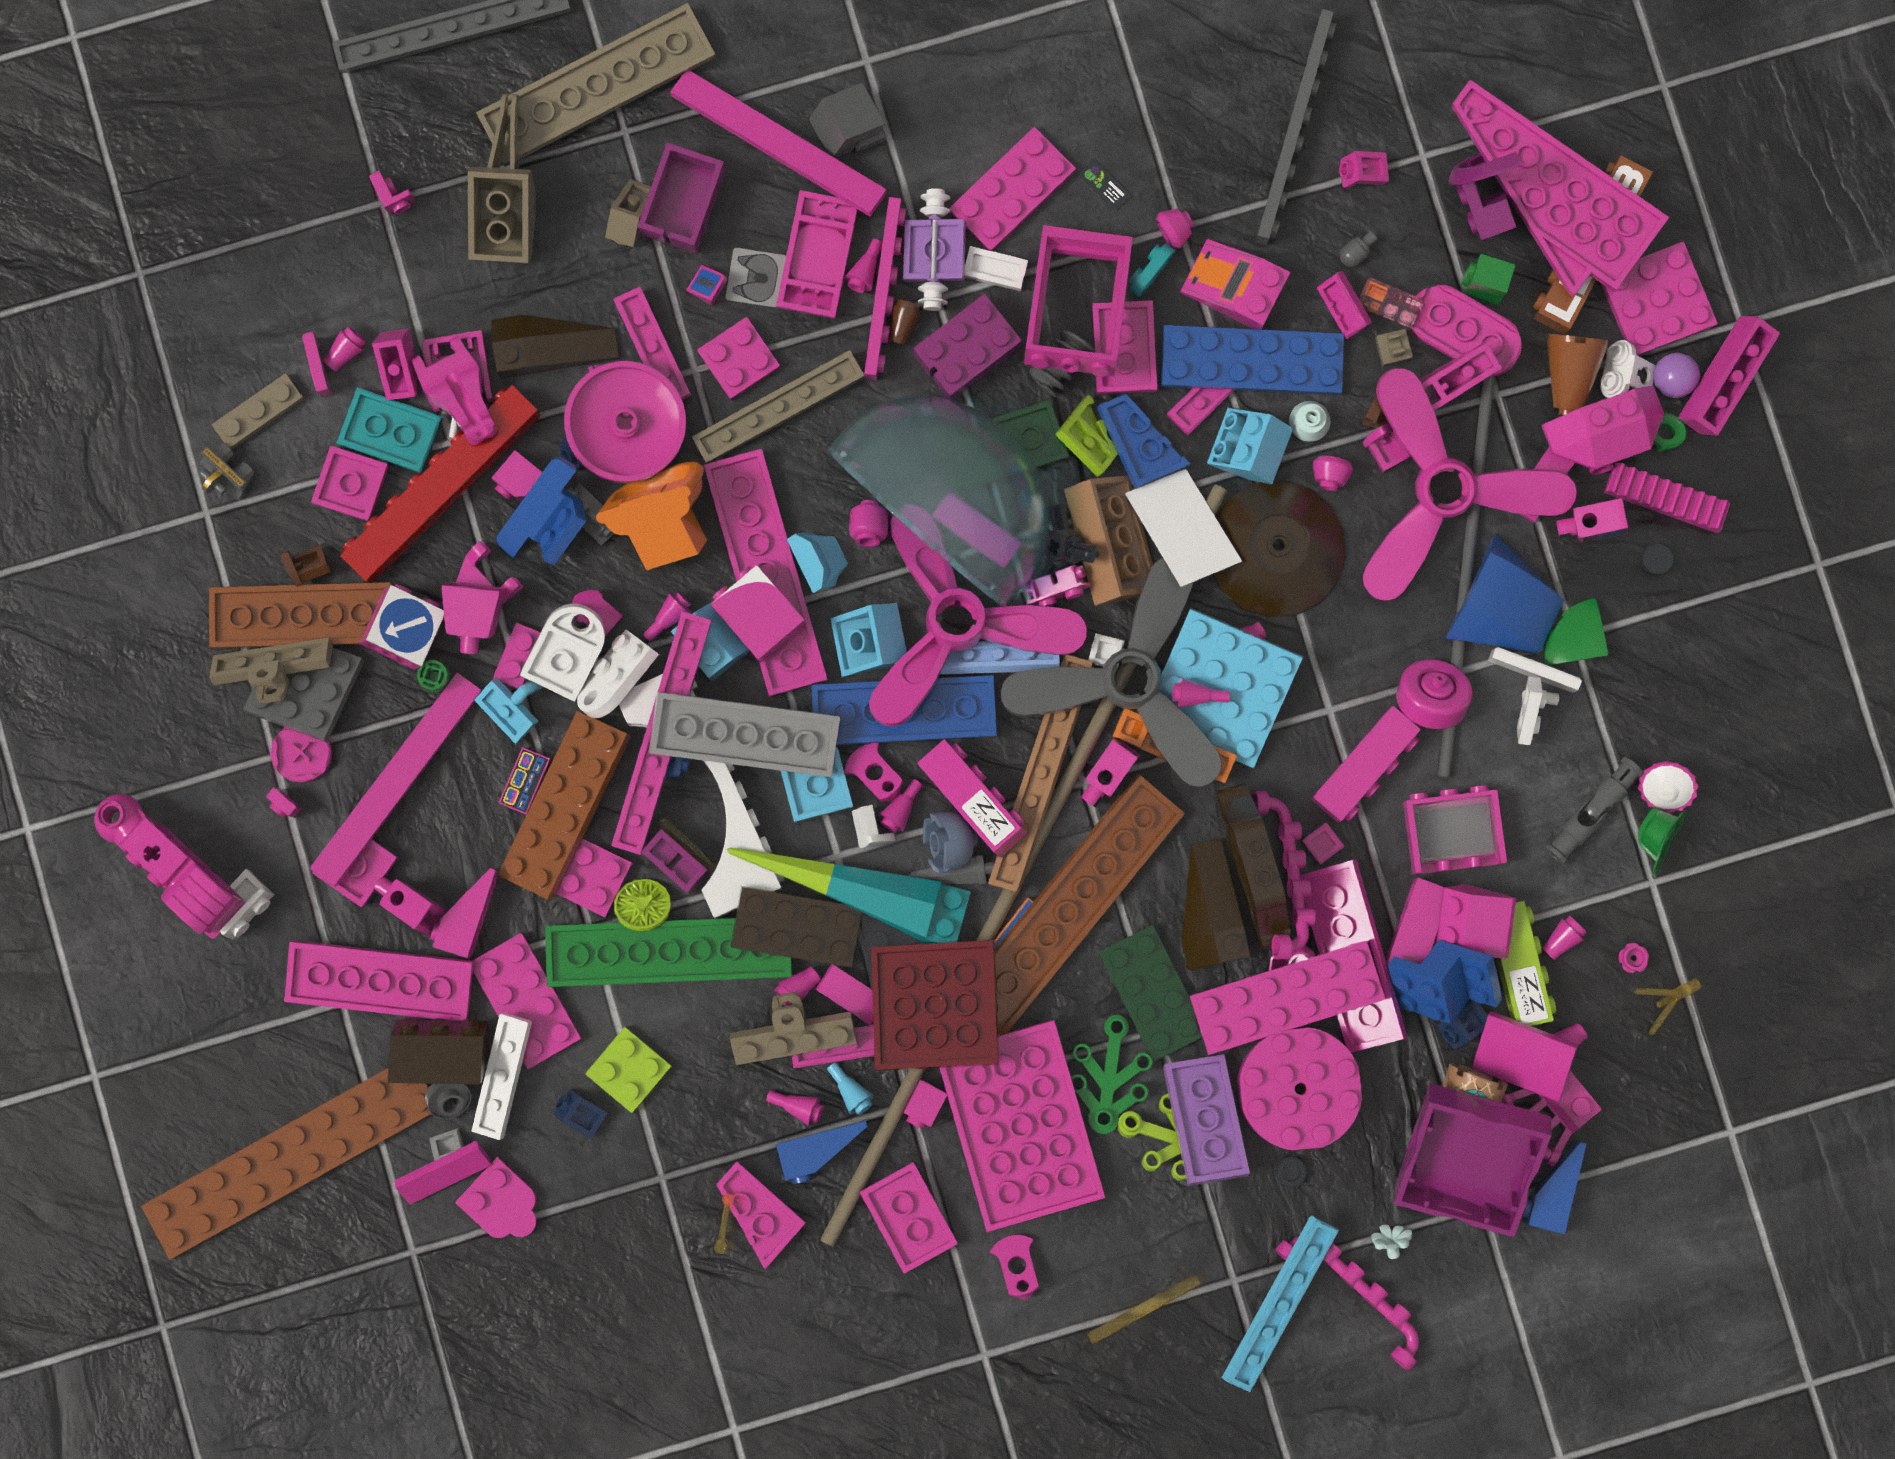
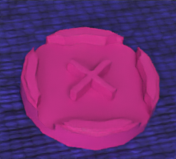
M284 727L274 738L270 755L273 766L283 777L292 782L306 783L318 779L326 772L331 764L333 750L330 739L325 743Z

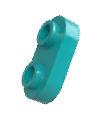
M1167 243L1162 247L1157 244L1147 257L1150 261L1144 270L1139 267L1130 278L1129 283L1132 284L1130 291L1140 298L1164 269L1176 250Z

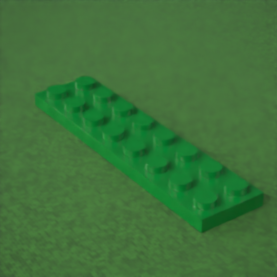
M735 918L664 921L660 926L649 931L631 930L621 923L545 926L547 987L792 977V958L731 948Z

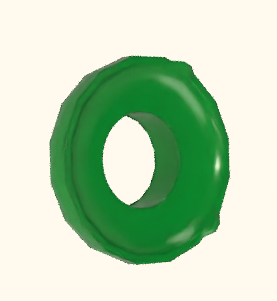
M1664 413L1659 428L1666 427L1670 429L1673 438L1664 439L1657 432L1653 444L1657 446V451L1659 452L1675 449L1680 446L1686 438L1684 423L1675 415Z

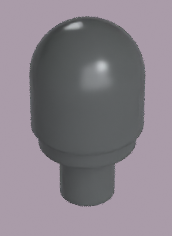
M1368 232L1362 239L1356 237L1350 240L1341 249L1340 260L1343 265L1350 268L1357 267L1369 257L1371 253L1369 248L1378 240L1373 232Z

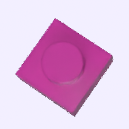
M273 787L266 795L272 802L269 807L282 818L286 814L295 818L302 810L298 804L280 789Z

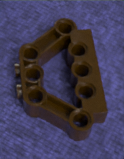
M1243 783L1216 791L1222 824L1254 931H1256L1262 950L1272 948L1274 935L1288 934L1292 940L1286 897L1263 819L1256 808L1247 784Z

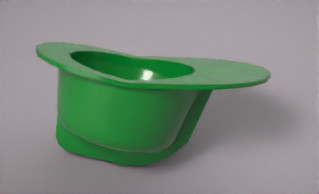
M1653 808L1640 825L1638 831L1640 846L1656 861L1652 878H1656L1670 843L1685 819L1686 812L1684 811L1679 816H1675Z

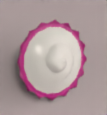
M1664 761L1653 764L1650 768L1645 769L1644 774L1639 778L1640 785L1638 790L1641 792V799L1647 802L1648 807H1654L1671 814L1676 810L1683 811L1686 806H1691L1693 799L1698 797L1697 789L1699 786L1696 783V776L1690 773L1688 768L1677 762Z

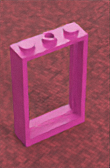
M1043 225L1025 350V365H1031L1039 369L1046 367L1062 369L1069 373L1076 371L1092 373L1099 377L1115 375L1133 237ZM1052 253L1117 262L1105 354L1039 345Z

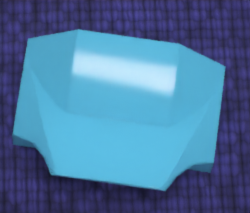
M803 532L789 537L787 541L812 592L816 593L836 586L837 579L848 565V562L835 536Z

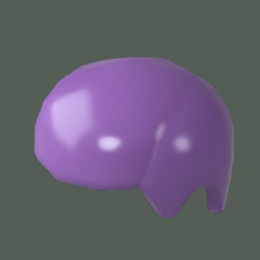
M1679 352L1664 356L1657 362L1653 372L1656 388L1663 395L1671 398H1682L1693 393L1701 378L1699 366L1690 355Z

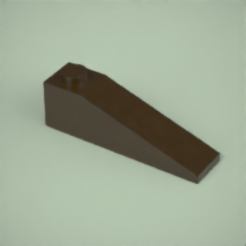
M516 315L491 320L492 346L496 370L501 379L620 359L615 328L527 315Z
M1221 838L1192 844L1181 939L1188 970L1250 957L1246 934Z

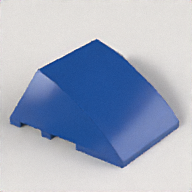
M1494 534L1482 558L1483 562L1460 611L1457 612L1445 640H1462L1473 642L1472 644L1494 645L1500 646L1503 649L1539 654L1564 600L1504 541Z

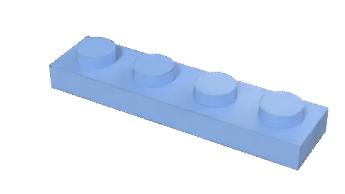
M978 641L975 646L965 651L951 652L940 674L1020 672L1060 667L1059 655L1023 651L991 641Z

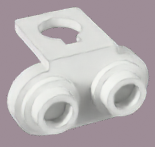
M1619 340L1610 345L1607 350L1604 371L1600 382L1601 392L1605 397L1610 398L1627 392L1630 386L1635 389L1652 386L1654 380L1653 372L1656 366L1637 356L1636 348L1633 344L1626 340ZM1643 367L1647 373L1644 384L1641 383L1640 376L1637 375L1638 370H1642Z

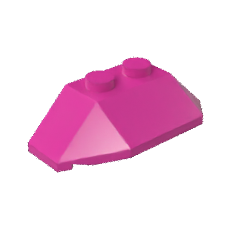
M1652 385L1632 389L1584 406L1541 426L1552 454L1559 457L1562 456L1572 462L1595 470L1650 450L1664 412L1655 388Z

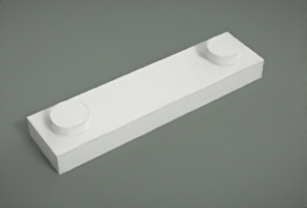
M505 1012L500 1014L472 1132L498 1140L504 1138L532 1025L531 1020Z

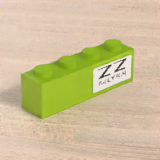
M1525 901L1516 902L1509 957L1496 958L1510 1018L1529 1026L1554 1021L1552 1014H1556V1006L1553 997L1547 994L1545 984H1549L1546 967L1540 966L1538 954L1542 953L1538 936H1533L1531 924H1534L1533 912L1530 906L1526 907Z

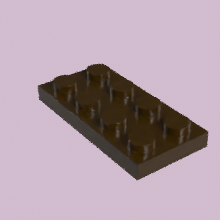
M741 886L730 946L731 948L852 968L862 912L840 902Z

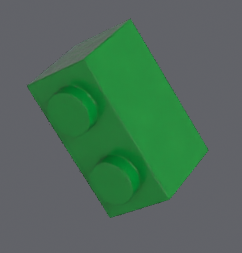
M1480 254L1476 262L1471 261L1469 267L1464 272L1461 285L1466 286L1464 294L1470 298L1498 306L1508 291L1516 264Z

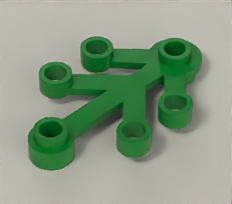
M1112 1015L1104 1023V1031L1109 1036L1104 1072L1091 1056V1049L1088 1045L1078 1044L1073 1049L1075 1060L1084 1065L1101 1088L1099 1103L1087 1088V1080L1084 1076L1080 1074L1071 1076V1080L1077 1077L1083 1080V1087L1079 1090H1074L1090 1110L1088 1116L1090 1127L1100 1134H1108L1115 1130L1118 1125L1119 1114L1135 1102L1144 1101L1148 1095L1146 1086L1136 1083L1130 1087L1127 1095L1112 1104L1113 1093L1116 1089L1140 1071H1147L1152 1066L1150 1055L1139 1053L1134 1057L1132 1063L1116 1074L1121 1038L1125 1037L1129 1030L1128 1021L1121 1015ZM1114 1021L1121 1022L1123 1026L1121 1032L1114 1033L1111 1030V1024ZM1079 1047L1087 1049L1088 1055L1085 1059L1077 1057L1076 1051ZM1140 1056L1148 1058L1149 1063L1147 1067L1140 1068L1137 1065V1059ZM1140 1086L1143 1088L1144 1095L1142 1098H1135L1133 1096V1089ZM1101 1113H1107L1110 1117L1109 1122L1105 1125L1098 1122V1116Z

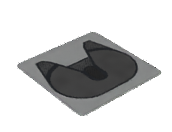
M734 248L725 298L731 301L776 307L786 256Z

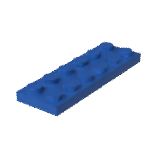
M1164 325L1161 387L1341 395L1344 334Z
M994 675L937 678L933 688L912 717L902 725L894 727L882 725L871 714L869 701L872 692L881 681L811 685L813 712L840 716L836 745L997 737Z

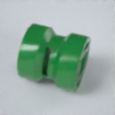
M437 660L424 662L417 671V679L420 685L432 693L443 692L452 680L450 670Z

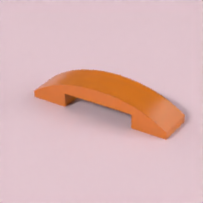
M1124 709L1113 737L1166 761L1155 746L1140 715ZM1214 746L1222 761L1221 771L1216 781L1225 784L1237 755Z

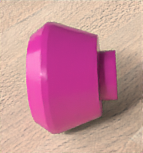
M1179 209L1161 211L1156 218L1161 234L1172 248H1181L1192 234L1190 228L1194 224L1186 211L1182 213Z
M1319 456L1313 461L1315 481L1320 483L1321 489L1327 491H1337L1338 487H1344L1354 470L1349 461L1338 457Z

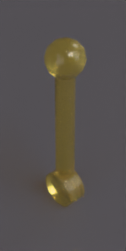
M730 1193L722 1197L724 1209L719 1239L714 1245L715 1252L719 1254L724 1253L727 1248L725 1234L730 1205L734 1202V1197Z

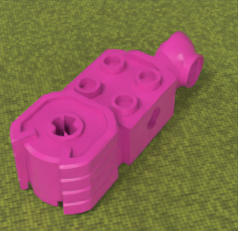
M118 793L108 796L99 804L95 811L94 822L100 836L108 842L115 843L127 854L125 857L138 868L142 867L149 872L147 878L159 888L163 886L166 889L161 895L162 901L188 926L199 934L204 932L211 939H215L224 925L245 904L242 897L214 873L205 862L167 827L148 817L142 811L140 804L135 798L127 794ZM120 811L119 819L112 823L113 814Z

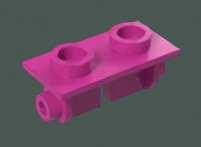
M1074 564L1055 572L1058 580L1056 584L1052 574L1032 580L1030 585L1026 586L1029 596H1033L1034 599L1027 601V604L1052 607L1057 605V599L1065 596L1066 599L1082 596L1084 594L1083 590L1092 587V583L1083 582L1082 578L1086 576L1083 566L1077 567Z

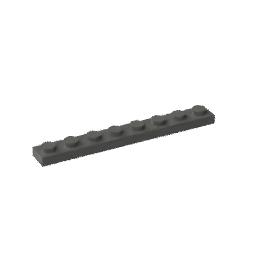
M487 0L332 42L339 71L343 74L569 13L571 8L568 0Z
M1322 9L1255 243L1267 246L1270 237L1276 238L1280 224L1279 220H1275L1278 209L1284 210L1288 192L1283 191L1286 180L1292 181L1296 164L1291 163L1294 152L1300 153L1304 136L1299 135L1301 125H1308L1312 108L1307 106L1309 97H1316L1320 84V79L1315 78L1317 69H1324L1328 56V51L1323 50L1325 41H1332L1337 24L1331 22L1334 12Z

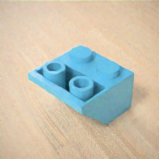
M1227 408L1207 464L1251 481L1273 484L1293 428L1270 414Z

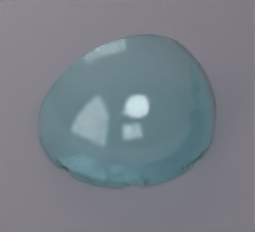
M920 395L896 398L880 403L862 413L827 448L833 458L863 487L868 489L884 507L931 549L937 551L953 568L1003 608L1011 606L1037 575L1046 555L1047 539L1051 531L1050 506L1047 492L1036 465L1019 441L1008 430L983 412L966 404L936 396Z

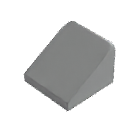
M458 1128L429 1138L434 1161L465 1146Z

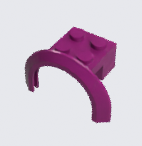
M1517 152L1486 162L1481 153H1478L1461 161L1452 168L1448 182L1450 185H1457L1462 205L1469 204L1471 211L1467 212V219L1472 233H1479L1481 240L1514 229L1516 224L1504 190L1481 199L1475 181L1521 166Z

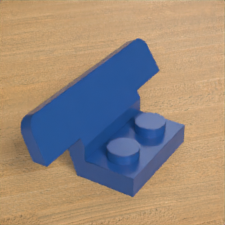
M555 457L550 461L497 535V544L512 558H514L529 537L540 543L544 561L555 565L585 524L586 517L582 500L564 489L576 472L575 465L564 458Z

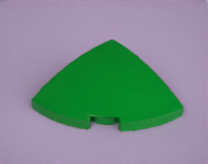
M1596 598L1580 602L1561 615L1562 619L1554 629L1549 631L1543 661L1544 665L1553 666L1608 656L1604 629Z

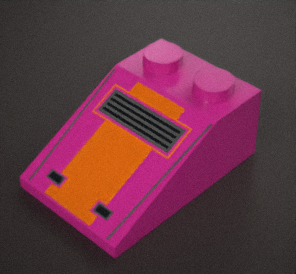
M1207 239L1180 293L1252 329L1262 330L1290 272L1263 258Z

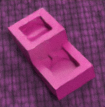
M831 964L815 990L871 1025L873 1022L872 989Z

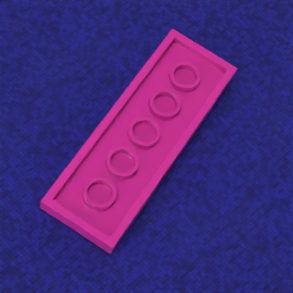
M1357 859L1300 875L1301 879H1309L1311 884L1310 896L1304 897L1306 908H1313L1315 911V924L1311 927L1319 955L1367 940L1386 1000L1337 1015L1345 1046L1350 1052H1355L1408 1038Z
M291 940L289 943L284 1002L428 1019L443 1018L448 1021H463L469 1017L474 961Z
M1367 940L1190 996L1208 1055L1386 1000Z

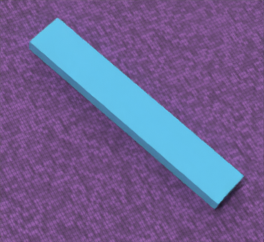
M1312 1215L1309 1217L1225 1370L1222 1378L1226 1382L1251 1392L1338 1234L1339 1229Z

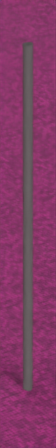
M1489 376L1482 380L1472 468L1474 474H1481L1485 471L1495 376ZM1474 503L1468 508L1456 614L1460 611L1472 585L1481 506ZM1454 640L1451 664L1462 671L1465 641ZM1456 725L1443 729L1438 777L1450 778Z

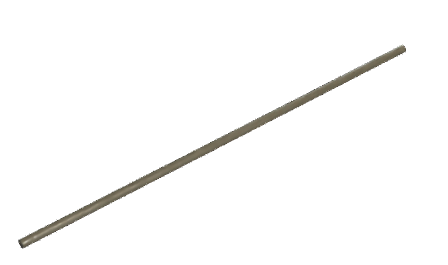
M1218 485L1213 486L1206 500L1214 516L1228 492ZM1121 662L1114 678L1115 690L1118 693L1120 691L1123 693L1137 666L1136 663L1129 662L1123 664ZM1106 697L1099 704L1051 796L1023 883L1116 707ZM1002 890L976 941L994 940L1017 893ZM926 1069L908 1070L820 1239L822 1242L834 1247L861 1195L860 1191L864 1190Z

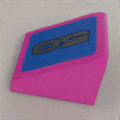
M701 265L686 291L713 306L727 282V277L722 273Z

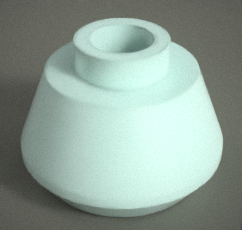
M1304 401L1292 410L1289 417V425L1293 428L1292 432L1297 438L1313 442L1321 439L1328 432L1330 415L1322 404L1315 401Z

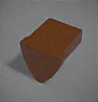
M1377 393L1362 420L1363 426L1379 428L1382 425L1389 424L1377 400Z
M321 545L292 555L289 550L280 553L281 559L296 587L331 572L326 554Z

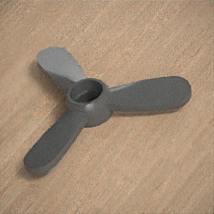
M1164 558L1157 560L1148 572L1136 604L1128 649H1122L1112 654L1104 663L1103 668L1052 667L1014 673L1004 681L1001 689V702L1005 709L1015 716L1029 717L1065 711L1106 697L1117 707L1127 710L1137 709L1155 746L1183 781L1196 787L1206 786L1215 781L1221 771L1222 761L1219 753L1197 725L1159 691L1162 682L1161 670L1154 659L1177 624L1193 582L1180 587ZM1130 662L1140 666L1144 665L1147 668V685L1144 688L1146 694L1140 696L1139 694L1126 695L1121 691L1118 693L1115 690L1116 684L1114 681L1115 673L1118 669L1116 664Z

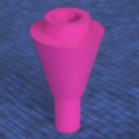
M872 239L866 254L846 274L845 280L848 282V287L853 291L864 293V291L872 290L877 264L876 259L883 243L880 240Z
M670 592L655 619L656 621L643 634L645 638L653 642L664 629H668L679 622L682 611L692 613L689 609L692 605L691 602L680 592L676 595Z
M1182 677L1179 683L1173 684L1172 701H1177L1178 708L1209 703V701L1229 703L1230 691L1210 689V687Z
M913 779L905 792L878 814L882 819L880 824L892 833H896L897 830L904 831L914 803L913 800L923 785Z
M770 1090L766 1099L769 1103L783 1107L784 1110L809 1127L813 1122L818 1123L824 1110V1106L820 1105L821 1099L818 1097L786 1096Z

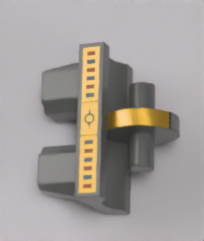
M225 443L218 445L212 450L208 446L201 451L203 458L200 461V465L205 469L199 474L205 480L202 490L206 494L216 490L220 495H223L228 490L240 500L246 495V486L254 478V470L244 462L234 470L231 469L227 464L234 458V453Z

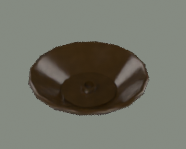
M1273 481V484L1259 482L1234 494L1216 514L1217 521L1242 562L1213 574L1221 590L1243 609L1267 617L1297 615L1319 604L1337 584L1346 557L1343 528L1332 507L1311 489L1287 481ZM1281 541L1284 544V549L1281 551L1274 549L1273 543Z

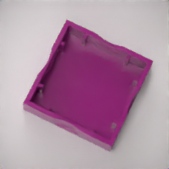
M1430 1083L1395 1183L1394 1205L1434 1216L1455 1218L1474 1227L1515 1237L1527 1204L1529 1186L1539 1171L1551 1138V1116Z

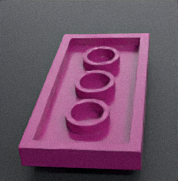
M1033 127L949 208L950 213L956 219H964L966 221V229L987 250L994 251L1076 172V168Z
M523 933L514 936L473 960V973L498 1017L501 1013L505 1012L532 1021L523 1058L527 1069L533 1068L583 1039L554 987H547V975Z

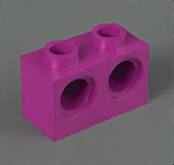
M662 829L641 851L642 854L688 894L710 872Z

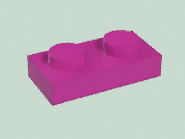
M516 623L493 679L498 678L502 683L516 689L525 684L527 679L520 676V672L541 632Z

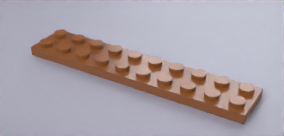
M1137 774L996 947L998 1035L1009 1032L1185 814L1141 775Z
M387 1068L141 1205L169 1260L176 1258L430 1116V1111L425 1103V1094L430 1087L429 1084L388 1083Z

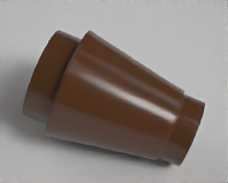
M901 299L897 300L896 306L893 305L889 341L906 345L921 316L919 313L920 305Z

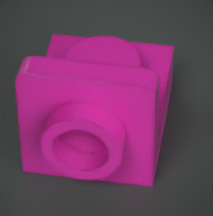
M1355 151L1341 158L1339 173L1342 177L1343 188H1350L1356 184L1384 185L1388 183L1389 174L1386 152Z
M380 171L369 175L389 215L392 213L401 214L411 208L410 204L416 202L409 189L397 194L398 191L391 178L385 179Z

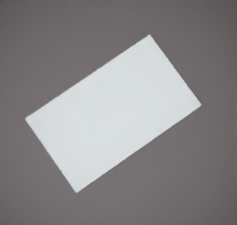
M1186 468L1125 493L1180 587L1242 562Z

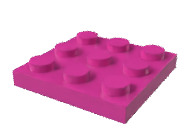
M1684 241L1641 257L1615 293L1601 283L1624 340L1635 346L1637 356L1708 330L1718 324Z

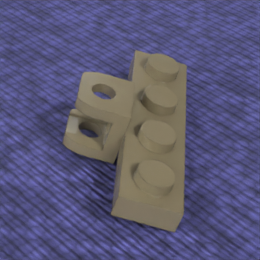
M328 637L213 655L209 678L213 685L248 680L252 687L257 686L256 696L261 704L282 701L287 694L289 684L286 674L329 668L333 645ZM277 689L275 693L267 694L270 690Z
M796 992L773 997L772 1026L730 1033V1042L736 1065L857 1044L851 1011L805 1019L803 1002ZM784 1002H791L793 1004L791 1006L782 1007V1004Z

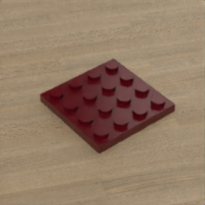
M993 940L871 947L876 1071L999 1065L995 942Z

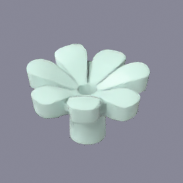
M1387 1224L1380 1226L1381 1233H1373L1371 1235L1375 1248L1379 1250L1387 1249V1255L1390 1259L1398 1258L1400 1256L1399 1248H1407L1409 1246L1412 1231H1404L1403 1226H1395L1393 1230Z

